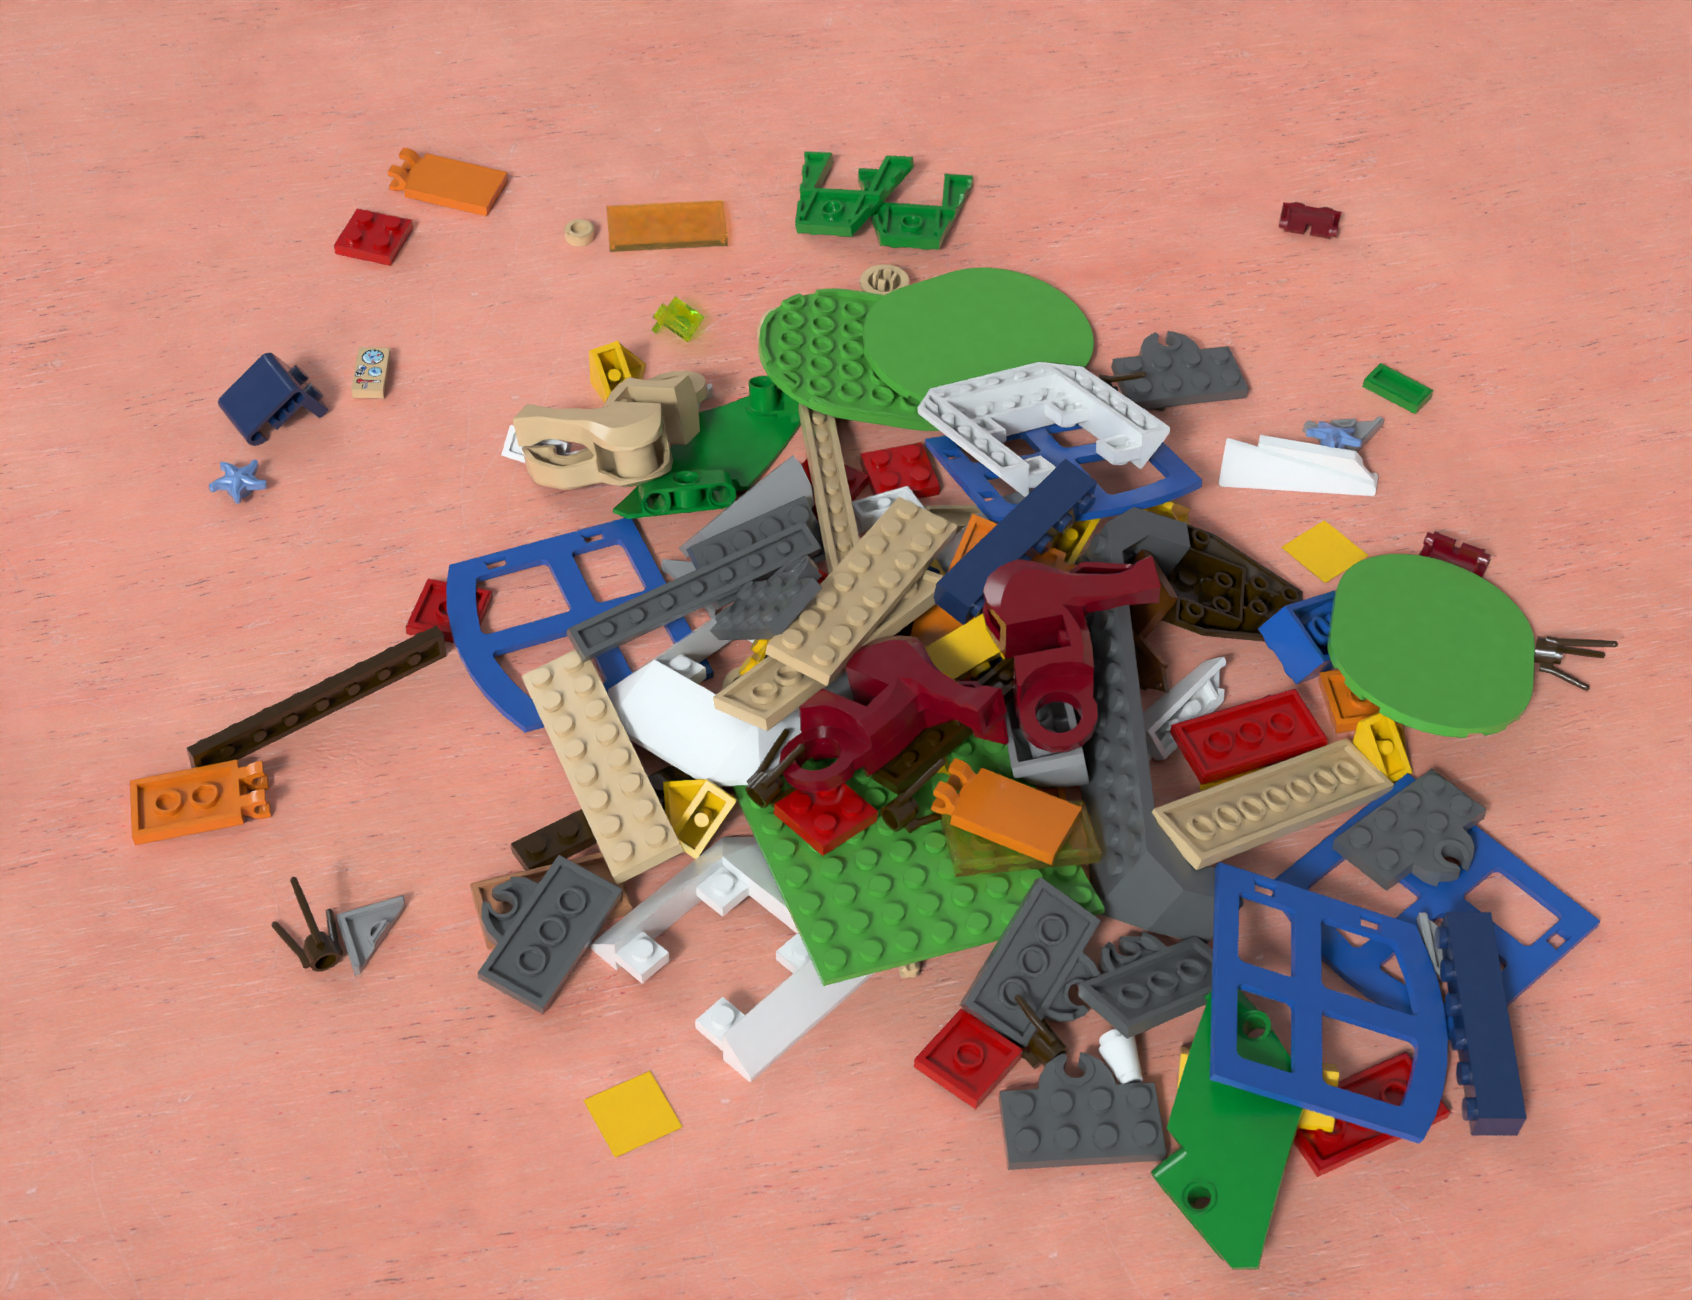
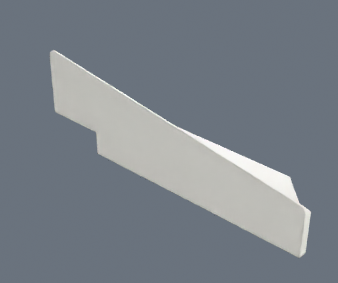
M1260 435L1258 446L1227 438L1219 485L1221 487L1374 496L1377 489L1378 474L1376 472L1370 473L1363 466L1362 457L1356 451Z
M1224 657L1202 662L1170 689L1169 693L1164 694L1143 712L1149 762L1152 758L1155 761L1165 760L1178 747L1170 734L1171 725L1210 714L1224 702L1225 689L1219 688L1220 669L1226 666Z

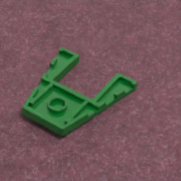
M805 151V163L802 166L803 178L799 188L800 201L797 204L795 219L797 233L852 237L915 167L913 157L886 155L869 190L864 191L821 188L834 163L832 153Z
M858 168V181L861 190H869L879 169ZM944 174L942 206L883 202L870 216L880 246L919 248L921 250L940 249L972 188L973 175Z

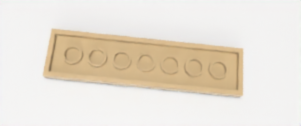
M898 497L820 584L821 590L782 634L775 635L768 642L765 654L828 686L854 653L866 642L954 538L958 526L941 516H937L915 505L913 502Z
M926 570L862 646L878 638L894 636L935 605L933 596L936 583L943 575ZM768 656L713 696L715 709L768 731L799 708L801 704L822 688L824 689L826 685ZM845 666L833 681L846 672Z
M573 650L522 675L521 677L617 885L683 853L684 850L592 660L590 659L583 663L577 651Z
M1345 738L1153 809L1152 813L1156 817L1157 825L1171 838L1183 857L1195 870H1199L1377 800L1390 792L1394 784Z

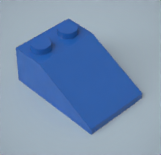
M1336 590L1286 605L1258 628L1264 637L1266 645L1274 651L1282 663L1285 673L1293 679L1296 685L1318 677L1320 672H1326L1334 668L1327 646L1333 598Z

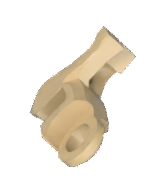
M691 371L667 372L648 380L629 377L617 385L610 393L602 408L554 409L526 404L513 418L518 446L522 447L529 475L538 485L562 490L577 489L599 483L626 488L645 484L659 478L672 468L673 458L670 444L686 445L700 432L698 404L708 394L706 380L703 375ZM556 439L580 443L587 447L574 454L561 456L557 454L556 445H533L542 440Z

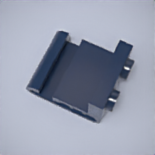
M273 353L263 354L218 400V406L246 442L252 446H257L267 441L259 430L267 421L278 430L301 406H304L318 418H321L329 410L321 401L324 397L321 391L312 383L307 384L306 381L309 379L307 374L297 365L291 368Z

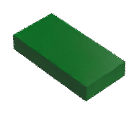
M1382 363L1364 379L1362 386L1414 414L1418 413L1432 398L1433 394L1432 389Z

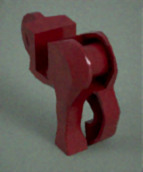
M1152 555L1138 561L1134 565L1081 562L1069 572L1034 561L1016 559L1000 566L988 576L983 588L985 600L983 616L986 630L1005 659L1014 657L1013 694L1016 718L1020 719V728L1025 738L1036 748L1051 753L1069 752L1080 748L1092 737L1097 725L1098 714L1097 703L1093 698V649L1085 616L1089 612L1112 609L1123 605L1159 603L1161 586ZM1065 702L1072 705L1078 711L1081 720L1070 731L1054 733L1046 730L1039 724L1036 714L1045 704Z
M901 635L875 639L860 647L845 665L854 701L822 688L799 706L801 733L785 745L780 753L779 764L799 744H804L805 749L783 772L786 781L796 789L818 792L840 786L850 779L859 768H862L866 777H869L896 757L923 729L955 720L971 728L976 738L1007 745L1009 743L1005 715L1007 710L1002 688L982 686L977 681H955L934 665L924 645L917 637ZM811 757L815 761L838 758L835 763L821 770L810 771L801 768L804 762Z

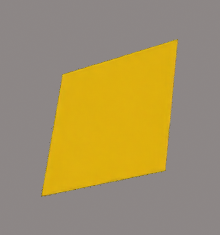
M1325 520L1281 547L1324 583H1327L1369 556Z
M651 1071L583 1100L615 1158L683 1128Z

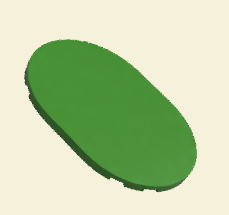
M984 267L949 272L886 294L868 312L862 332L863 352L876 375L898 394L907 399L911 396L919 401L924 399L930 388L1036 362L1081 366L1086 369L1094 347L1093 333L1087 318L1079 307L1062 292L1026 274L1006 269Z
M818 289L815 294L803 296L799 293L783 300L779 307L770 311L765 317L758 340L759 358L764 370L774 384L792 399L810 409L837 418L911 430L940 431L918 414V406L922 401L911 396L907 399L895 392L876 375L866 360L863 352L862 336L864 322L872 306L885 295L848 289Z
M1387 554L1370 557L1354 564L1342 575L1333 598L1327 647L1333 667L1339 669L1345 678L1344 683L1361 700L1368 699L1380 707L1379 713L1400 724L1422 732L1447 737L1467 738L1468 734L1482 733L1484 736L1492 735L1506 730L1509 724L1522 717L1533 691L1534 636L1523 612L1500 589L1480 576L1454 564L1430 557L1410 554Z

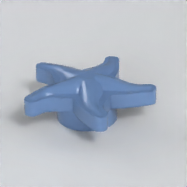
M1319 421L1318 428H1308L1306 432L1308 437L1320 438V445L1331 448L1345 449V445L1361 447L1362 444L1361 439L1353 437L1355 428L1335 427L1326 422Z
M252 460L249 465L241 468L223 461L220 463V467L225 472V476L209 484L211 492L227 490L236 504L241 503V498L247 497L253 490L267 488L266 480H259L254 477L259 467L257 460Z

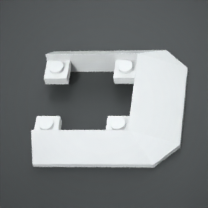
M1036 362L930 388L918 406V414L1024 497L1029 494V488L1038 486L1056 467L1042 456L1023 460L1002 444V442H1006V436L1055 423L1065 428L1073 427L1077 423L1099 439L1096 441V453L1109 463L1125 465L1130 461L1139 469H1142L1170 433L1168 425L1085 368L1045 362Z
M714 616L608 690V695L629 739L697 780L708 779L718 787L748 785L746 781L756 772L784 729H789L790 733L765 773L768 770H775L779 765L780 753L785 745L801 733L799 708L768 731L715 709L713 696L716 694L699 685L700 682L706 679V668L699 663L731 640H718L710 632L717 623L715 620L716 616ZM847 672L824 688L854 701Z
M722 837L592 942L590 949L615 970L623 967L639 982L644 983L669 962V952L654 941L656 937L701 900L723 917L748 895L795 931L797 934L776 951V960L793 973L789 978L746 1015L722 997L695 1020L696 1029L723 1051V1060L751 1083L875 973L823 986L755 837Z

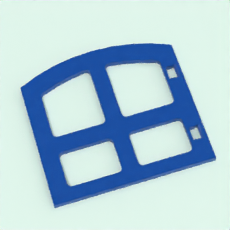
M1055 423L1006 436V441L1025 440L1036 452L1019 456L1023 460L1042 456L1057 467L1063 460L1067 459L1088 476L1090 475L1079 464L1106 460L1096 453V443L1066 448L1062 447L1050 435L1052 433L1082 429L1077 423L1075 426L1068 428L1060 427ZM945 435L925 439V446L989 521L998 524L1018 505L1007 503L988 481L1000 478L981 462H971L961 449L963 448ZM1162 442L1148 461L1165 477L1164 479L1115 495L1107 494L1097 484L1093 494L1096 498L1094 504L1085 514L1080 512L1075 517L1074 522L1121 515L1133 507L1146 509L1166 503L1201 488L1202 479ZM987 498H992V499H993V500H990V501H985V499H987Z
M622 518L449 565L446 584L447 615L457 652L471 679L486 699L504 717L526 733L544 728L542 720L532 699L509 678L494 658L499 655L567 637L568 628L666 584L633 520ZM602 535V539L593 542L586 543L584 540L586 538H590L593 536ZM613 545H620L627 554L645 590L605 602H597L593 598L573 557ZM505 561L504 566L488 569L487 565ZM540 565L548 566L570 610L562 614L490 634L483 633L480 629L477 615V583ZM684 616L664 625L673 644L692 632ZM619 647L594 658L605 679L603 685L607 693L611 687L633 673ZM704 659L699 663L706 668V679L703 681L714 678V672L707 659Z
M1407 773L1394 783V787L1390 792L1369 803L1274 880L1305 890L1311 888L1345 860L1344 857L1332 849L1334 839L1416 779ZM1475 825L1467 831L1475 846L1469 871L1462 869L1461 865H1459V878L1453 881L1438 882L1437 887L1421 881L1414 874L1410 873L1399 883L1417 896L1418 900L1395 919L1414 924L1418 929L1416 918L1419 913H1426L1428 919L1434 923L1438 919H1444L1446 912H1481L1465 900L1464 897L1495 872L1501 873L1557 916L1560 921L1530 946L1521 944L1493 922L1499 961L1505 967L1501 973L1508 1007L1599 926L1600 920ZM1283 911L1289 919V921L1291 922L1290 915L1287 912ZM1321 924V960L1345 982L1375 1004L1413 1015L1406 985L1381 970V967L1395 956L1394 950L1390 945L1370 939L1363 946L1355 948L1349 944L1335 927ZM1558 934L1566 941L1557 949H1554L1548 941ZM1445 1009L1448 1040L1451 1041V1029L1454 1027L1452 1016H1447Z
M1219 862L1215 866L1210 1080L1420 1144L1436 1116L1443 1094L1447 1070L1448 1035L1445 1008L1439 982L1429 953L1416 925ZM1255 885L1272 890L1273 894L1269 896L1255 891ZM1239 898L1285 911L1290 915L1291 976L1245 963L1239 958ZM1361 919L1377 924V930L1362 926ZM1321 924L1390 945L1394 950L1405 980L1413 1015L1326 988L1322 984ZM1238 989L1285 1003L1290 1007L1291 1073L1241 1058L1238 1055ZM1322 1016L1412 1044L1414 1047L1412 1069L1400 1106L1325 1083L1322 1077Z

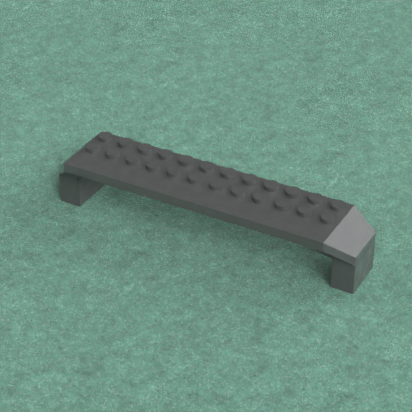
M1133 507L1108 521L1099 534L1093 536L1090 546L1083 555L1077 558L1075 565L1081 562L1130 564L1142 549L1151 552L1167 578L1190 549L1187 523ZM1129 605L1089 612L1085 616V620L1090 623L1091 630L1090 638L1094 662L1093 698L1097 703L1098 720L1092 737L1082 746L1089 784L1080 786L1090 883L1105 908L1104 913L1101 915L1147 931L1183 940L1196 936L1207 944L1213 938L1215 868L1206 866L1195 870L1183 857L1171 838L1157 825L1156 817L1152 813L1155 806ZM1073 707L1076 723L1078 725L1081 720V717L1078 711ZM1239 898L1240 909L1244 905L1243 898Z

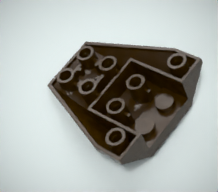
M1187 524L1190 549L1167 577V580L1178 596V600L1161 620L1202 636L1265 642L1258 628L1284 606L1302 601L1303 591L1217 535Z

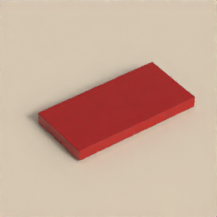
M1295 688L1171 725L1170 728L1171 736L1201 785L1290 759L1324 747L1328 743L1327 736Z
M1403 1052L1338 1081V1088L1400 1106L1407 1089L1413 1060L1407 1052ZM1442 1099L1431 1125L1449 1117L1450 1110ZM1335 1118L1333 1132H1326L1318 1128L1317 1130H1309L1298 1127L1293 1143L1315 1175L1319 1177L1402 1138Z

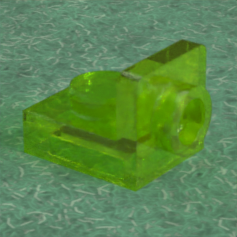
M674 296L668 306L662 303L652 317L657 322L651 331L656 334L661 326L664 325L688 342L705 317Z

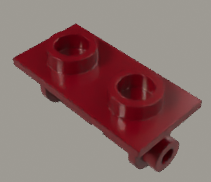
M1283 202L1278 228H1283L1284 232L1304 235L1305 226L1309 225L1311 226L1310 236L1330 239V237H1337L1341 212L1334 211L1329 207L1316 208L1305 206L1300 202Z
M1437 531L1434 534L1427 532L1423 542L1424 546L1419 556L1454 564L1481 578L1491 561V555L1485 553L1486 549H1480L1464 542L1460 548L1456 547V539L1439 534Z

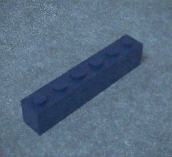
M1067 459L1063 460L936 583L933 596L935 604L962 625L968 623L973 617L977 618L983 614L985 603L983 588L988 576L1000 566L1016 559L1033 561V558L1038 553L1041 555L1045 554L1053 544L1054 537L1059 532L1065 534L1073 525L1075 517L1080 512L1085 514L1092 507L1096 500L1093 494L1097 481Z
M1446 912L1441 926H1437L1435 929V945L1437 949L1442 950L1443 959L1440 963V977L1442 982H1447L1448 988L1445 998V1009L1447 1016H1452L1454 1027L1451 1029V1046L1453 1050L1458 1051L1459 1062L1456 1066V1079L1458 1085H1463L1465 1095L1462 1099V1116L1464 1121H1469L1471 1135L1518 1136L1527 1117L1491 912Z

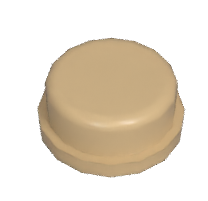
M881 264L866 269L860 278L862 292L886 295L896 289L909 285L907 273L893 265Z

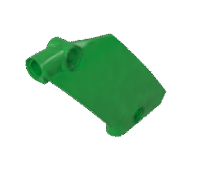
M769 376L751 378L748 383L749 396L723 406L699 412L700 432L686 445L673 444L671 446L673 458L671 470L653 481L638 485L613 508V513L627 519L729 507L736 499V491L748 490L754 485L794 437L801 426L798 411L799 402L789 397L780 388H777V385L774 384Z
M1238 989V1055L1241 1058L1291 1073V1058L1275 1034L1269 1017L1264 1012L1259 1011L1245 994ZM1211 991L1204 997L1206 1006L1184 1067L1167 1125V1130L1174 1137L1180 1148L1151 1170L1150 1173L1203 1239L1223 1261H1226L1232 1270L1259 1269L1277 1197L1304 1108L1210 1080ZM1255 1029L1265 1030L1263 1035L1258 1038L1248 1037L1251 1031ZM1201 1197L1211 1198L1210 1204L1203 1209L1193 1208L1197 1199Z

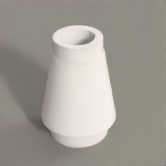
M1116 1029L1103 1034L1099 1039L1101 1045L1099 1052L1120 1084L1142 1083L1144 1079L1141 1074L1135 1037L1126 1039Z

